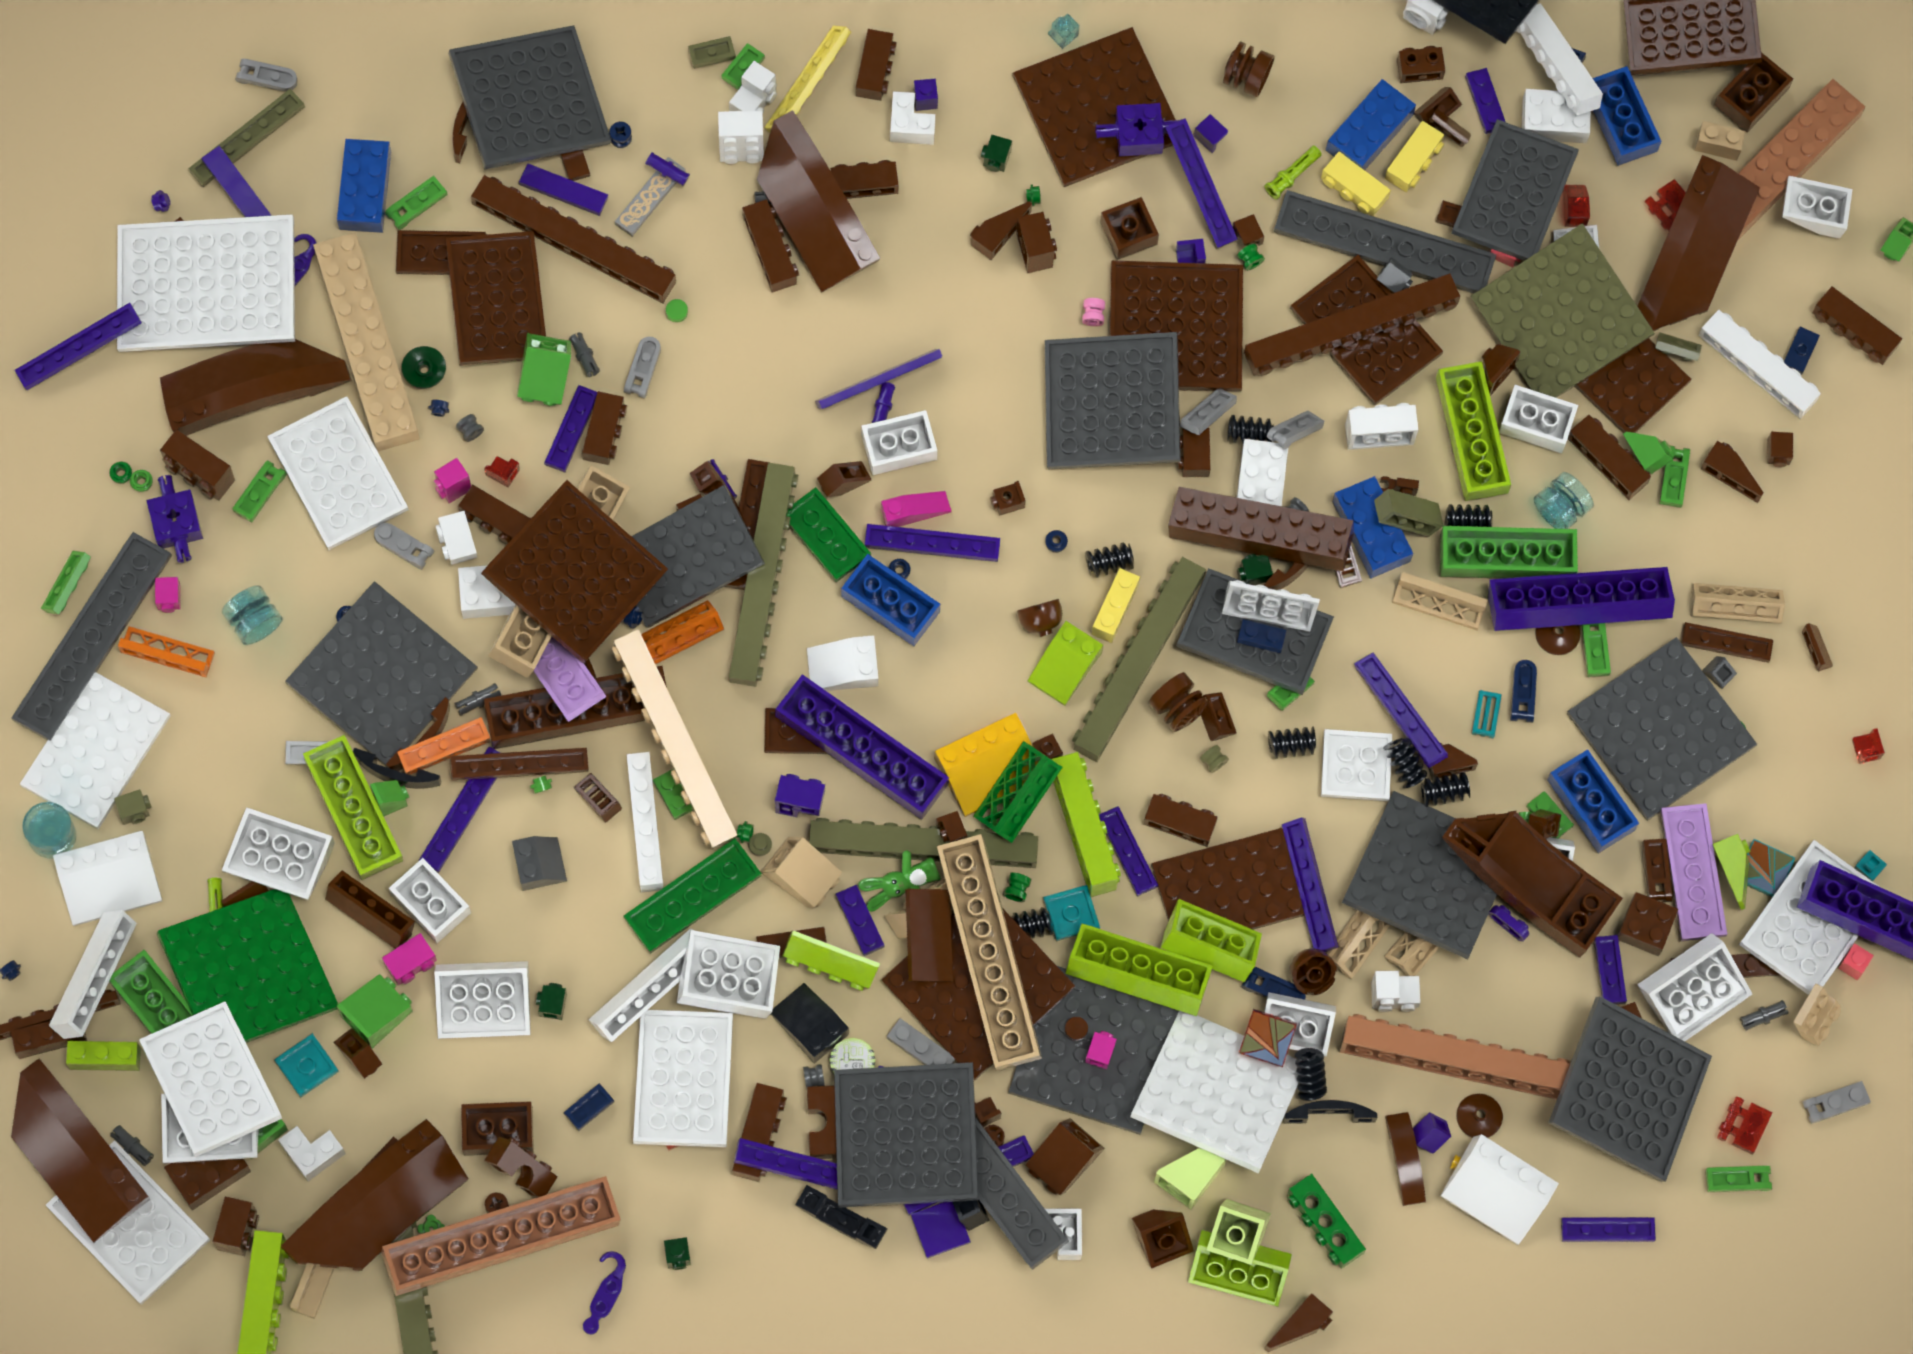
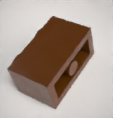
M1183 428L1182 435H1180L1182 456L1181 462H1178V470H1182V477H1209L1211 470L1210 428L1205 429L1200 435Z

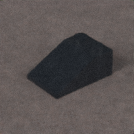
M805 983L774 1007L771 1013L772 1017L814 1064L849 1035V1027Z

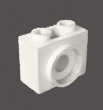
M1407 0L1406 8L1403 11V18L1413 26L1433 35L1436 29L1441 30L1446 22L1445 17L1449 10L1433 0Z

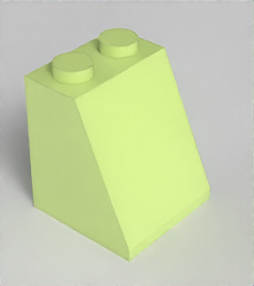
M1198 1148L1159 1169L1154 1183L1192 1210L1222 1170L1226 1159Z
M1226 1199L1220 1206L1207 1250L1251 1265L1264 1237L1271 1213Z

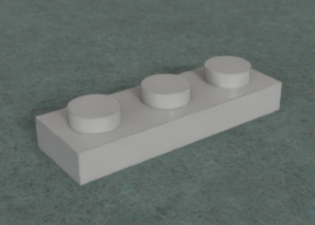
M1222 389L1215 390L1181 419L1180 427L1200 435L1236 404L1237 396Z
M901 1018L887 1035L888 1040L923 1065H930L933 1062L935 1064H953L955 1062V1059L949 1052Z

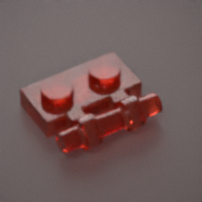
M1675 179L1657 190L1656 194L1660 198L1657 202L1652 196L1645 200L1649 207L1648 210L1652 215L1655 214L1661 221L1660 225L1668 231L1686 193ZM1665 205L1672 212L1669 217L1662 210Z
M1736 1096L1733 1104L1731 1103L1727 1109L1729 1113L1725 1121L1720 1124V1132L1717 1138L1726 1141L1728 1135L1731 1134L1735 1136L1732 1143L1733 1146L1753 1155L1773 1112L1754 1103H1751L1748 1110L1742 1108L1744 1099ZM1737 1116L1744 1118L1739 1128L1733 1126Z

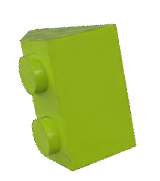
M1065 621L1029 677L1028 682L1065 706L1102 654L1103 644L1068 621Z

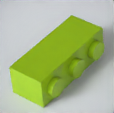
M68 1041L66 1064L70 1070L140 1071L141 1048L138 1042Z

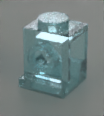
M1066 14L1064 17H1058L1052 23V29L1048 32V35L1063 49L1078 37L1080 25L1069 14Z

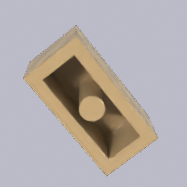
M1703 121L1694 151L1737 161L1746 131Z

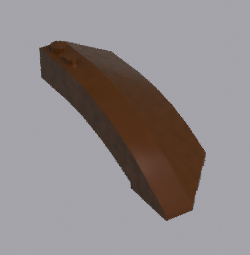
M792 110L775 119L757 181L775 209L822 293L878 262L880 257L835 177L794 111Z
M1704 155L1701 156L1637 306L1653 331L1708 311L1760 190V187L1725 164Z
M295 339V342L262 343L242 347L160 377L165 410L173 432L177 429L186 436L245 413L306 396L312 397L352 381L345 360Z
M1509 811L1503 814L1479 815L1465 819L1456 818L1442 836L1443 840L1489 888L1528 921L1579 958L1588 950L1623 899L1561 853L1528 824L1517 811Z
M40 1058L20 1072L11 1138L93 1243H95L147 1203L150 1198Z
M426 1119L385 1150L337 1191L281 1245V1248L296 1264L306 1265L307 1263L320 1264V1267H350L353 1270L362 1271L382 1252V1246L391 1244L433 1207L467 1182L469 1178L443 1135Z

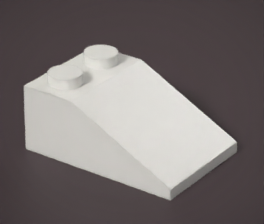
M1788 176L1782 217L1817 234L1840 239L1847 230L1853 189Z
M874 636L852 637L807 648L810 680L824 690L833 691L878 686Z

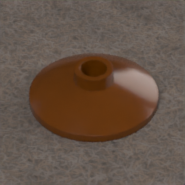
M1579 625L1536 628V640L1539 646L1547 653L1565 655L1573 651L1578 645L1580 628ZM1561 628L1563 633L1557 634L1555 629Z
M1479 1093L1466 1097L1460 1103L1456 1117L1460 1129L1469 1137L1473 1138L1482 1134L1489 1138L1501 1127L1503 1113L1500 1105L1494 1098ZM1482 1111L1485 1117L1479 1118L1476 1113Z

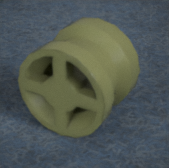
M1218 745L1211 747L1200 757L1202 762L1208 764V769L1211 773L1220 769L1229 760L1226 755L1220 752L1221 748Z

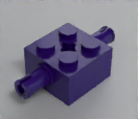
M1160 103L1119 105L1116 107L1115 124H1096V139L1116 137L1118 140L1119 156L1162 154L1164 147L1163 136L1168 134L1166 126L1180 120L1164 121L1161 116Z
M165 475L167 484H165L163 476L158 478L162 496L146 501L158 546L163 549L174 546L177 562L184 563L183 553L186 562L192 559L188 543L203 539L191 490L175 493L172 476Z

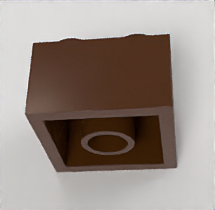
M1142 197L1101 212L1100 223L1117 260L1158 245L1159 233Z
M1044 212L1021 216L1017 219L1016 235L1027 274L1053 268V260L1056 259V241L1054 238L1051 239V223L1049 218L1045 219Z
M1635 892L1618 933V940L1659 956L1670 933L1678 908Z
M225 1196L213 1238V1243L217 1250L244 1257L246 1251L251 1250L253 1237L250 1236L252 1229H256L259 1222V1215H257V1210L252 1202Z

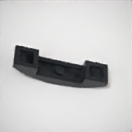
M357 748L353 749L357 762L369 773L383 781L397 780L400 787L404 785L406 788L415 789L433 788L441 785L440 775L418 768L417 774L414 777L378 765L376 754Z
M1323 1100L1307 1103L1289 1111L1283 1118V1124L1307 1123L1308 1114H1352V1123H1375L1378 1115L1375 1111L1356 1103L1340 1100Z
M806 1185L795 1204L798 1208L827 1226L874 1249H877L888 1230L868 1217L864 1218L846 1207L839 1208L838 1203Z

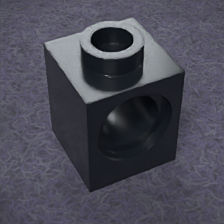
M980 1200L953 1202L960 1222L969 1231L990 1221L985 1207Z

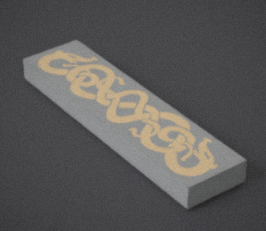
M667 157L666 161L674 162V166L686 172V169L684 167L679 165L671 158ZM659 171L653 174L615 220V225L632 237L677 183L667 176L666 178L661 176L662 173Z

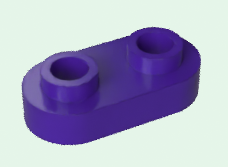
M1494 905L1489 911V916L1514 938L1524 942L1530 934L1528 925L1520 919L1516 920L1510 915L1511 912L1505 906Z

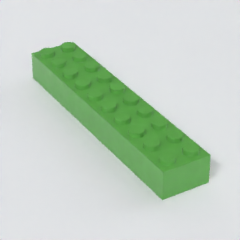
M145 950L115 971L109 980L113 988L150 1034L193 1016L186 1000ZM282 1119L259 1129L258 1153L288 1130Z

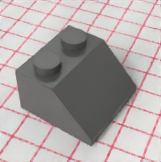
M532 836L512 841L522 891L567 882L558 837Z

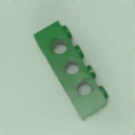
M1310 1174L1289 1189L1287 1193L1289 1195L1287 1197L1289 1203L1294 1209L1298 1208L1300 1210L1302 1221L1308 1228L1312 1227L1315 1231V1239L1321 1247L1325 1245L1330 1252L1328 1257L1335 1266L1339 1265L1342 1269L1365 1253L1366 1248L1313 1174ZM1307 1199H1314L1317 1202V1207L1313 1209L1308 1208L1305 1201ZM1323 1217L1328 1218L1331 1226L1327 1228L1322 1227L1319 1224V1219ZM1336 1236L1341 1237L1344 1240V1245L1340 1247L1334 1245L1332 1238Z

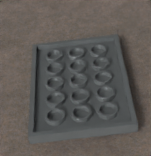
M1497 119L1451 234L1518 259L1527 260L1539 252L1579 149Z
M725 485L632 536L668 568L666 573L636 605L639 607V612H642L641 618L647 628L765 564Z
M1208 568L1177 642V647L1303 695L1334 616L1317 610L1309 632L1222 614L1228 582L1238 579ZM1242 620L1287 630L1281 653L1237 643Z

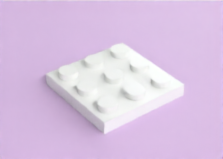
M1325 729L1321 797L1389 801L1391 758H1387V755L1391 752V749L1384 750L1383 747L1392 742V734Z

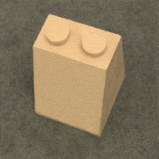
M788 837L761 870L764 876L806 907L814 908L823 903L826 898V892L838 884L840 880L838 877L842 874L834 864L803 837Z

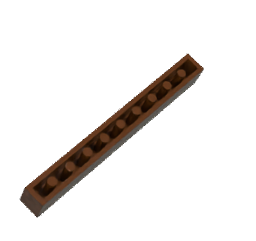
M484 175L471 195L472 205L524 232L534 231V237L662 304H664L676 284V274H674L672 269L666 266H658L651 258L637 255L632 248L618 245L614 239L599 235L592 227L586 226L585 228L578 224V221L570 216L566 218L560 215L559 211L551 206L547 208L541 205L536 198L531 196L528 198L522 195L518 189L503 185L495 177L489 178Z
M1451 273L1246 344L1244 354L1253 376L1258 374L1261 376L1267 375L1273 371L1272 369L1278 367L1287 368L1295 361H1307L1315 354L1321 352L1322 354H1327L1333 351L1335 347L1341 345L1346 347L1353 344L1355 340L1361 338L1363 340L1369 339L1375 333L1392 331L1401 324H1412L1416 319L1423 316L1424 318L1432 317L1443 309L1445 311L1452 310L1458 305L1460 294Z

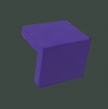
M1210 114L1195 127L1194 137L1213 153L1216 150V144L1228 134V130Z
M1203 239L1177 241V262L1205 263L1206 255Z
M1431 1112L1413 1128L1417 1146L1430 1153H1435L1452 1137L1447 1121Z

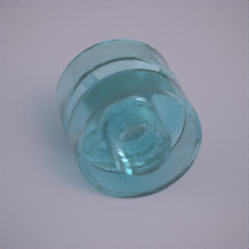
M1562 472L1550 483L1551 487H1545L1534 496L1537 510L1555 529H1569L1577 522V517H1583L1594 507L1592 497L1586 488L1567 472Z
M259 585L252 586L238 593L222 609V614L231 626H236L235 633L244 645H250L264 639L276 630L283 620L275 605L269 604L270 598Z
M42 802L33 806L26 813L22 826L23 833L35 853L41 857L53 859V855L72 849L76 841V828L68 812L61 805L53 802Z

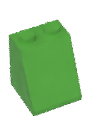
M527 333L517 397H521L522 400L527 402H533L534 400L543 401L544 404L549 406L562 404L571 359V341Z
M380 974L337 1005L341 1018L372 1049L413 1012L410 1006L412 1001L404 993L400 995L394 989L397 986L389 977L384 979Z

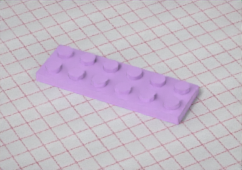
M551 637L534 669V673L569 722L604 699L606 695L584 663L579 661L556 639Z
M1707 804L1661 808L1675 906L1678 908L1677 919L1681 941L1704 939L1711 933L1716 937H1726L1727 928Z

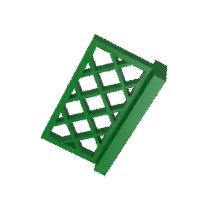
M1023 741L973 817L1012 843L1063 767ZM1029 750V758L1023 760L1024 754ZM1029 765V772L1022 774V767ZM1016 770V777L1010 779V775ZM1016 784V791L1010 793V786ZM1004 789L1003 796L997 798V794L1000 792V790ZM1003 803V810L997 812V805ZM991 808V815L983 818L987 809Z

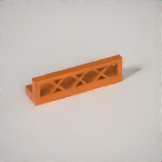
M707 600L642 633L641 636L644 642L647 641L645 644L654 663L657 664L724 630L718 612Z
M128 626L125 638H120L118 648L123 654L202 677H207L215 654L213 650ZM132 633L142 636L144 643L130 641ZM160 641L163 642L166 649L161 650L149 645ZM181 647L185 649L187 655L182 656L171 653V651ZM200 653L208 655L206 662L192 659V657Z
M482 717L400 750L397 754L403 766V772L412 775L418 771V768L424 770L450 759L451 756H458L490 742V736Z

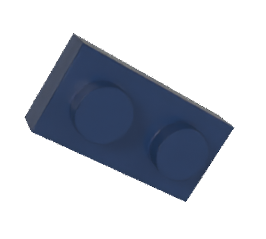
M1243 619L1237 643L1281 653L1287 630Z

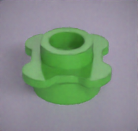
M428 1215L426 1221L418 1225L417 1230L420 1234L430 1232V1227L436 1230L445 1226L434 1215Z

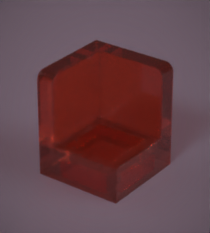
M497 456L491 466L486 465L484 470L486 476L509 488L520 471L519 462L512 458L508 462Z
M1877 728L1872 729L1870 734L1857 736L1852 739L1859 764L1880 760L1885 753Z

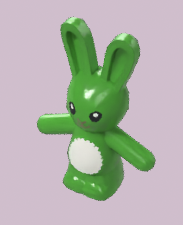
M906 850L902 854V872L892 871L883 877L864 878L859 881L858 887L863 891L883 888V891L873 896L867 902L866 906L872 912L883 906L890 898L904 895L906 889H921L919 886L939 881L941 877L932 857L911 867V852Z

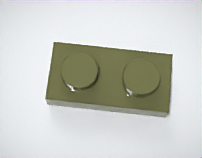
M731 36L688 46L694 69L736 58Z
M1659 332L1655 348L1661 350L1664 354H1676L1684 360L1698 361L1702 345Z

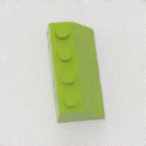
M1178 899L1164 931L1161 948L1213 965V970L1245 982L1255 967L1262 933Z
M793 930L782 955L787 958L786 962L797 967L799 963L805 964L810 972L820 975L821 971L829 973V979L839 983L843 979L850 981V987L863 991L864 987L870 988L880 965L878 962Z
M1201 1230L1188 1283L1278 1307L1292 1254L1259 1246L1255 1258L1250 1265L1208 1251L1207 1247L1212 1232Z

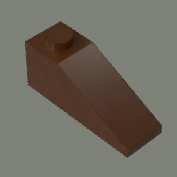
M1028 201L984 221L980 227L977 225L970 234L971 246L992 260L1017 230L1018 217L1030 215L1032 203Z
M1717 441L1705 459L1701 470L1758 503L1764 492L1737 452L1729 444Z
M1311 1293L1270 1340L1265 1350L1267 1352L1273 1351L1313 1335L1320 1328L1324 1331L1333 1321L1330 1318L1333 1311Z

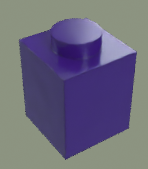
M936 78L914 80L916 111L938 109Z

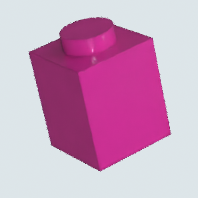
M178 577L155 578V604L157 609L164 613H172L175 610L181 609V585Z
M1105 1031L1095 1032L1085 1063L1107 1070L1117 1039Z

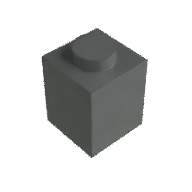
M1391 257L1378 274L1377 280L1393 292H1398L1410 287L1413 282L1411 280L1413 273Z

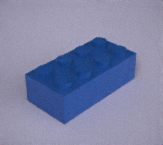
M1626 66L1592 78L1603 93L1600 108L1593 110L1617 165L1619 166L1658 152L1662 141L1628 67Z
M1381 79L1329 138L1326 151L1334 157L1338 152H1341L1363 170H1366L1414 115L1416 104L1385 80Z
M345 139L337 214L339 230L383 233L391 161L389 141Z
M1375 476L1336 492L1332 501L1340 518L1354 520L1352 543L1370 579L1411 562L1413 551L1402 529L1379 523L1374 500L1383 491Z
M869 554L865 556L841 588V597L912 646L917 644L940 613L941 604Z
M1588 749L1550 772L1547 781L1598 854L1637 829L1639 825L1638 820Z

